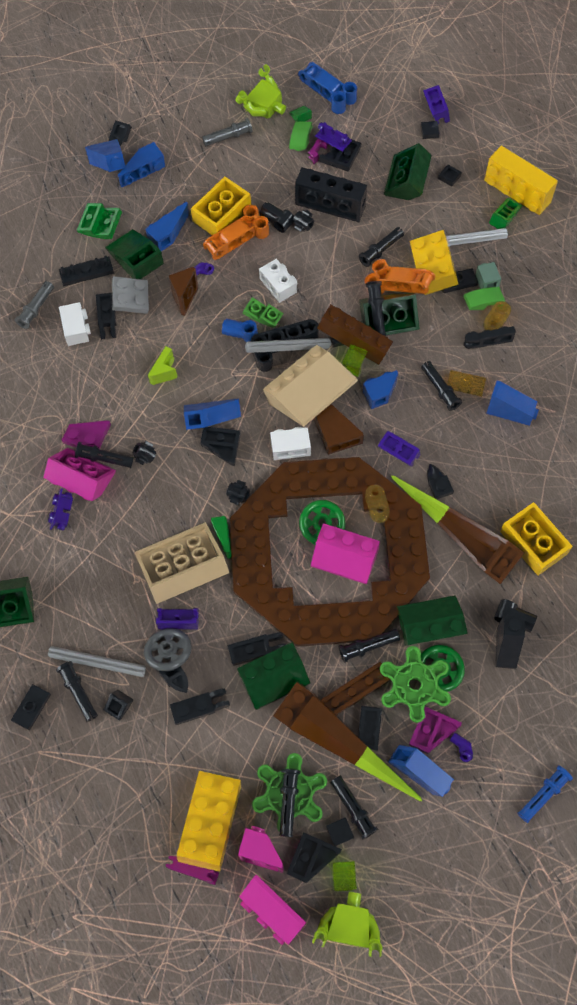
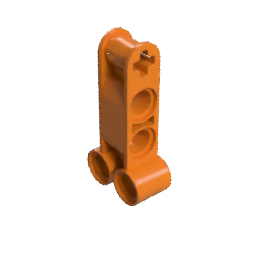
M255 205L245 206L243 217L205 240L203 247L212 254L214 260L220 259L255 236L259 239H264L269 235L268 219L265 216H259L258 208Z
M379 259L372 264L374 273L367 275L364 281L365 284L372 281H381V294L385 290L426 294L429 291L428 287L431 281L435 279V274L427 269L388 266L386 260Z

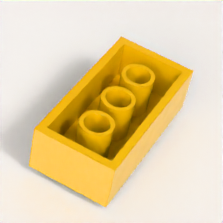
M502 145L489 158L484 179L489 185L497 188L503 194L508 195L517 203L522 204L538 215L551 203L558 180Z
M199 771L176 855L178 862L221 871L241 790V780Z

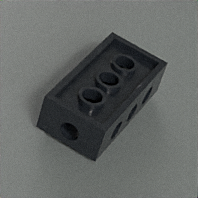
M301 167L295 181V205L360 223L366 207V184Z

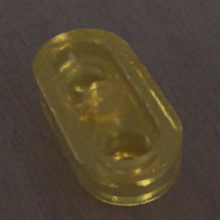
M503 301L497 302L485 318L484 329L496 330L503 327L511 313L510 305Z
M371 485L365 493L370 517L373 521L382 523L388 519L390 513L385 491L379 485ZM376 491L378 495L375 496L372 492ZM377 509H382L384 512L378 513Z

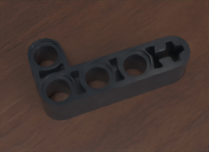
M313 319L304 320L255 334L251 338V342L318 338L319 329L317 327L319 324ZM280 351L252 353L257 368L262 372L270 371L273 367L272 354Z

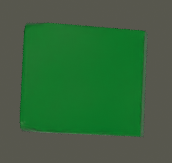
M305 106L290 112L295 122H305L312 119L311 109Z

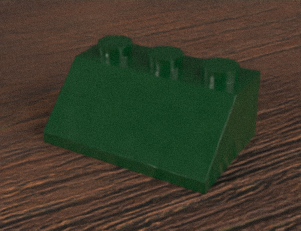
M420 143L394 154L384 190L385 196L412 200L422 195L432 155Z
M398 292L382 295L384 297L382 309L386 335L420 329L415 293ZM368 298L359 299L362 322L374 330L372 309L368 303Z
M29 577L0 581V627L34 622L33 594Z
M456 595L397 606L405 646L468 634L464 614Z
M293 642L237 668L238 675L255 710L287 696L297 681L303 686L311 684Z

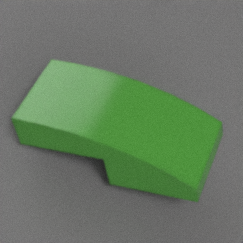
M295 122L289 149H295L296 151L306 150L309 143V134L312 130V122Z
M500 287L478 289L468 292L463 296L469 310H484L487 305H503L505 302Z
M253 297L243 310V314L272 328L276 327L284 314L270 304L265 306Z

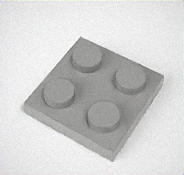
M113 276L112 310L148 314V280Z

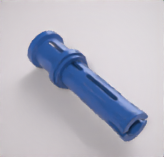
M558 765L556 767L557 771L549 779L546 778L544 780V786L518 812V815L526 823L531 820L553 795L559 794L561 792L560 789L568 781L573 780V777L566 769Z

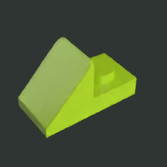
M165 346L148 374L150 384L156 385L178 377L176 369L171 367L174 362L171 348Z

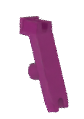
M317 139L312 149L308 152V158L313 161V164L319 161L318 152L320 148L327 149L329 145L320 139Z
M168 856V859L172 860L173 864H166V868L216 885L219 872L178 862L176 856Z

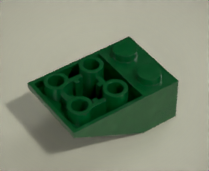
M134 229L105 247L132 279H142L164 264L161 250L150 239Z

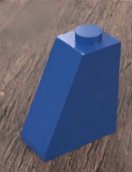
M118 139L85 147L89 164L108 172L126 168Z
M496 381L486 414L530 426L532 419L536 420L539 409H536V400L501 381Z
M399 745L388 761L390 765L436 796L443 797L447 794L454 780L417 748Z

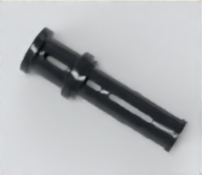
M396 227L377 244H371L367 251L359 254L360 262L365 267H369L372 261L382 256V252L404 236L403 230L400 227Z
M368 282L365 285L368 288L369 298L367 300L372 309L374 330L386 336L382 309L384 297L381 294L382 282Z
M431 361L425 362L421 369L438 390L439 398L444 400L449 411L457 409L462 404V399L456 396L452 386L446 384Z
M78 442L75 452V458L77 459L81 457L90 459L91 462L98 460L129 468L132 467L134 457L101 450L96 445L93 447L83 445L82 442ZM107 456L122 459V461L110 459Z
M393 629L363 641L356 639L354 643L345 646L339 645L338 648L343 662L346 663L351 658L363 657L365 652L400 641V636L397 629ZM387 638L386 640H383V641H381V642L372 644L373 642H376V641H379V640H381V639Z
M66 662L60 665L56 672L60 673L65 682L64 687L70 689L86 722H89L91 718L95 719L98 717V714L80 684L82 682L81 677L77 676L73 668V662Z
M282 769L283 785L280 788V792L283 794L279 836L293 837L295 797L299 793L297 785L298 775H300L301 771Z
M340 775L333 779L330 784L350 813L351 822L357 826L362 834V840L377 832L379 829L372 824L367 816L369 813L365 809L362 810L342 776Z

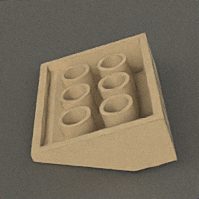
M316 345L270 382L263 391L271 406L304 427L358 380L333 355Z
M206 522L135 552L156 604L229 573L224 556Z

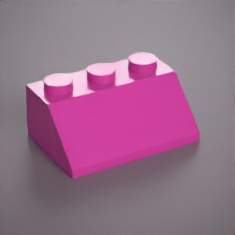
M69 448L48 458L43 478L49 480L54 485L65 488L68 492L82 496L83 499L93 501L103 494L116 471L97 461L91 462L90 459L81 457L77 459L75 458L76 451Z
M323 523L316 541L311 567L367 585L379 551L380 541Z
M252 826L251 829L245 828L238 853L241 861L283 873V863L268 835L265 834L264 829Z
M257 875L253 877L239 896L243 900L240 905L248 913L253 910L259 916L256 920L265 929L268 926L273 929L275 933L272 936L281 945L285 942L289 945L306 925V922Z

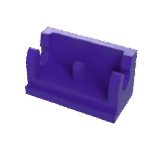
M437 85L423 90L434 120L438 124L440 118H444L446 123L450 122L449 110L440 86Z
M390 431L386 432L378 444L380 449L410 467L413 466L415 459H418L420 456L419 448Z
M157 608L158 618H156V625L159 630L169 628L198 630V608Z

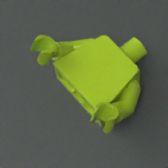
M267 64L258 71V74L261 77H265V80L262 79L248 96L245 91L241 90L236 97V102L238 104L243 103L245 110L253 117H265L268 119L275 112L281 115L284 114L286 105L282 104V93L273 77L268 74L270 67Z
M348 892L347 905L338 903L337 907H330L323 915L312 943L314 944L316 939H321L323 941L322 947H324L328 940L369 948L368 955L372 957L373 950L379 952V957L382 956L383 947L380 943V930L375 917L369 913V909L360 908L362 894Z

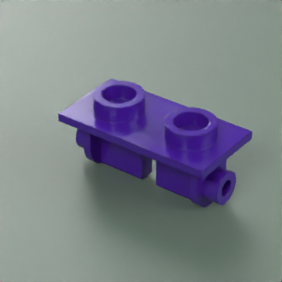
M321 122L318 125L320 130L315 137L343 152L352 140L347 134L333 130L327 123Z
M62 488L58 494H54L52 505H55L54 511L50 512L48 522L51 523L50 530L54 526H57L59 530H65V527L68 526L70 514L63 512V510H71L73 497L69 492L62 494Z

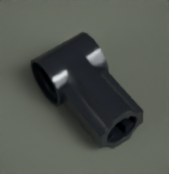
M265 202L259 211L260 216H265L281 233H284L294 223L292 212L286 209L282 211L269 202Z
M501 599L494 615V619L499 623L504 614L525 616V631L530 633L537 620V615L518 608L517 604L507 599Z

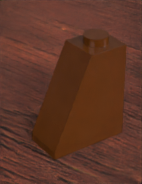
M332 404L314 418L328 455L363 444V432Z

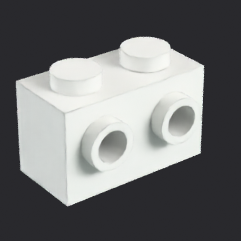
M277 258L259 268L260 280L279 303L297 293L298 283L296 278L288 273L286 266L280 263Z
M80 302L60 306V316L68 346L89 342L88 334H91L89 323H85V319H88L86 309H82Z
M295 427L291 430L278 429L270 432L274 460L311 456L308 427Z

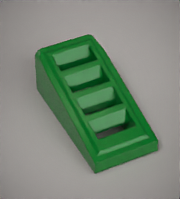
M508 197L492 214L489 224L497 229L506 228L522 208V205Z
M225 516L212 517V527L227 559H231L227 518Z

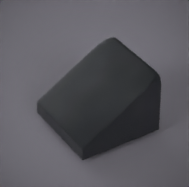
M116 690L110 694L103 710L120 721L131 706L133 699L120 690Z

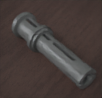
M245 118V121L237 124L234 122L230 127L202 136L203 143L206 147L231 137L238 138L244 133H252V126L249 119Z
M45 281L32 301L23 307L20 316L15 318V322L20 327L28 329L33 318L38 316L39 308L55 288L51 282Z

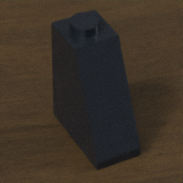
M504 614L496 631L495 667L517 668L525 638V616Z

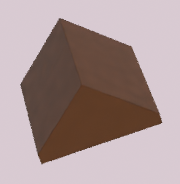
M194 267L169 275L173 298L183 316L186 315L199 289L196 268Z

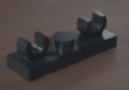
M104 256V258L100 259L95 258V260L76 265L71 264L69 267H61L59 269L63 286L114 274L110 256Z

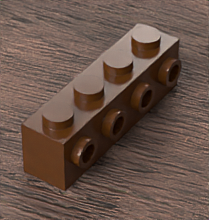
M331 304L317 329L378 365L393 343L385 335L378 333L370 326L363 324L355 317L348 315L340 308Z

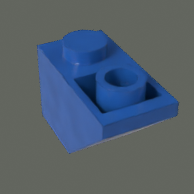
M397 370L386 372L377 378H369L363 383L362 392L371 409L389 402L397 383Z

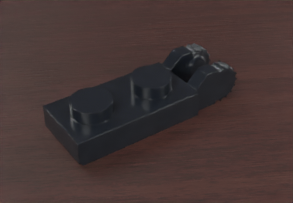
M112 293L96 294L101 340L105 339L106 332L104 327L110 326L111 336L116 338V311L112 310Z
M504 326L496 330H484L480 333L472 331L465 335L463 346L467 349L513 342L516 330L514 326Z
M282 632L270 635L264 634L227 645L233 666L256 660L285 646L286 644L269 646V642L283 638Z
M225 688L170 704L175 725L186 723L229 707L230 703L227 700L214 705L211 700L225 695Z

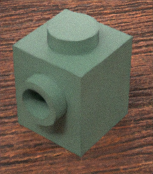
M495 262L483 263L477 266L475 275L480 289L500 286L501 277Z

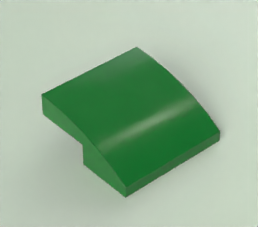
M87 203L77 232L95 238L112 240L122 211L120 208H105L102 203Z

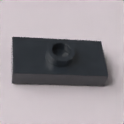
M473 268L457 271L458 285L443 289V292L448 293L477 286L478 280Z
M32 684L11 721L30 731L51 694Z
M361 706L358 737L371 750L378 751L382 708Z

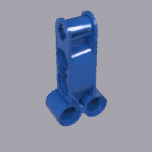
M310 62L304 70L298 72V76L303 83L331 102V110L335 114L344 113L346 104L352 105L357 101V85L355 83H342L314 62Z

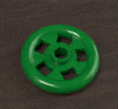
M328 500L311 502L303 509L300 515L299 527L302 535L310 543L316 545L322 528L318 523L319 520H325L327 525L332 526V518H337V528L344 530L345 517L342 510L335 503ZM322 507L330 509L329 515L321 513ZM312 511L317 514L313 521L308 519ZM312 525L317 531L314 535L308 530Z
M434 645L421 653V661L424 664L427 658L433 660L431 665L439 660H443L448 664V672L438 679V686L441 690L449 692L460 685L464 678L465 666L463 659L457 651L449 646ZM438 653L447 654L446 660L438 658ZM450 663H456V671H451ZM449 675L452 681L444 684L442 679Z

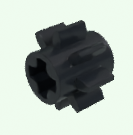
M308 210L298 211L293 218V222L296 224L294 228L300 232L309 231L314 225L313 214Z
M145 440L144 443L141 442L135 445L132 452L134 458H136L135 462L144 465V463H151L154 460L156 451L152 443Z
M237 480V483L229 484L226 495L231 499V503L239 505L240 502L247 501L250 489L247 488L246 482Z

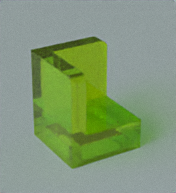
M350 345L342 365L354 376L359 377L367 350Z
M355 861L333 862L334 891L356 890Z

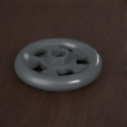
M173 628L160 630L153 634L146 642L144 647L145 660L156 670H174L183 665L189 658L192 649L191 641L181 630ZM177 637L180 641L175 643L172 639ZM162 638H165V639H166L165 641L161 642L160 644L157 643V641L160 640V639H162ZM178 649H183L181 655H176ZM157 650L159 655L153 657L152 651ZM163 658L167 660L171 659V662L162 663Z

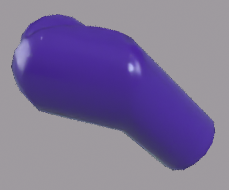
M201 262L194 267L196 268L197 275H210L214 271V266L209 263Z
M454 733L450 742L458 746L460 759L463 762L471 761L473 758L471 743L457 733Z

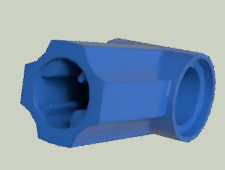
M226 318L222 324L223 335L242 338L245 342H251V338L258 334L257 325L252 320L241 322Z

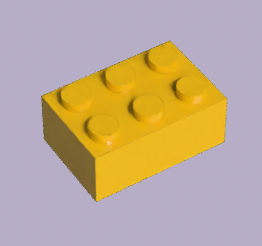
M224 176L191 208L192 222L209 234L214 235L243 216L244 207L251 205V194Z
M444 230L410 241L416 268L427 269L435 274V279L431 281L428 287V293L424 295L458 285Z
M534 502L506 521L500 530V533L506 539L525 552L522 558L537 576L568 555L573 547Z

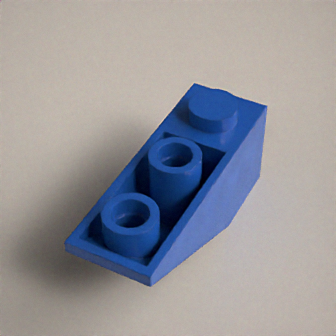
M155 142L140 148L126 164V168L122 169L118 174L121 188L166 167L164 155Z
M185 202L177 206L173 211L165 214L161 219L150 224L145 229L147 238L161 251L172 245L190 214L188 203Z
M239 398L184 405L186 430L204 428L241 417Z

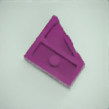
M106 420L69 424L62 442L76 448L78 442H82L83 445L92 447L96 445L100 449L111 423Z
M425 706V718L417 724L408 746L429 754L460 728L462 722Z

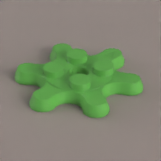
M416 646L408 647L406 650V662L403 665L396 666L391 662H384L380 666L381 674L388 677L393 684L392 689L383 694L381 698L382 704L387 708H391L398 703H405L410 710V719L416 723L423 721L425 718L424 707L427 703L435 702L443 707L449 705L451 701L450 694L441 690L438 686V679L449 670L448 664L443 660H439L433 665H425L421 661L420 649ZM413 679L418 680L421 684V687L417 690L409 687V682Z
M297 753L290 754L287 758L285 769L301 771L302 757ZM262 765L258 768L257 775L266 783L267 791L263 796L256 797L253 800L252 808L256 813H263L267 810L275 811L278 815L277 829L280 832L283 798L280 788L283 785V773L281 771H274L269 765ZM301 771L300 775H298L297 788L299 793L295 797L294 818L298 815H305L312 822H317L322 818V809L313 802L312 797L315 791L323 789L327 785V778L324 774L317 773L314 776H306Z

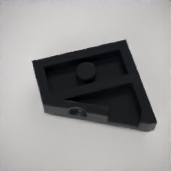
M352 140L343 152L332 147L329 153L320 155L319 162L349 172L361 149L362 143Z
M204 427L200 444L225 462L235 466L241 432L239 430Z
M303 832L286 874L304 883H308L336 858L342 849Z

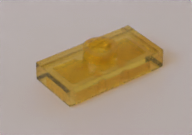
M450 370L447 385L452 386L455 391L482 397L486 378Z

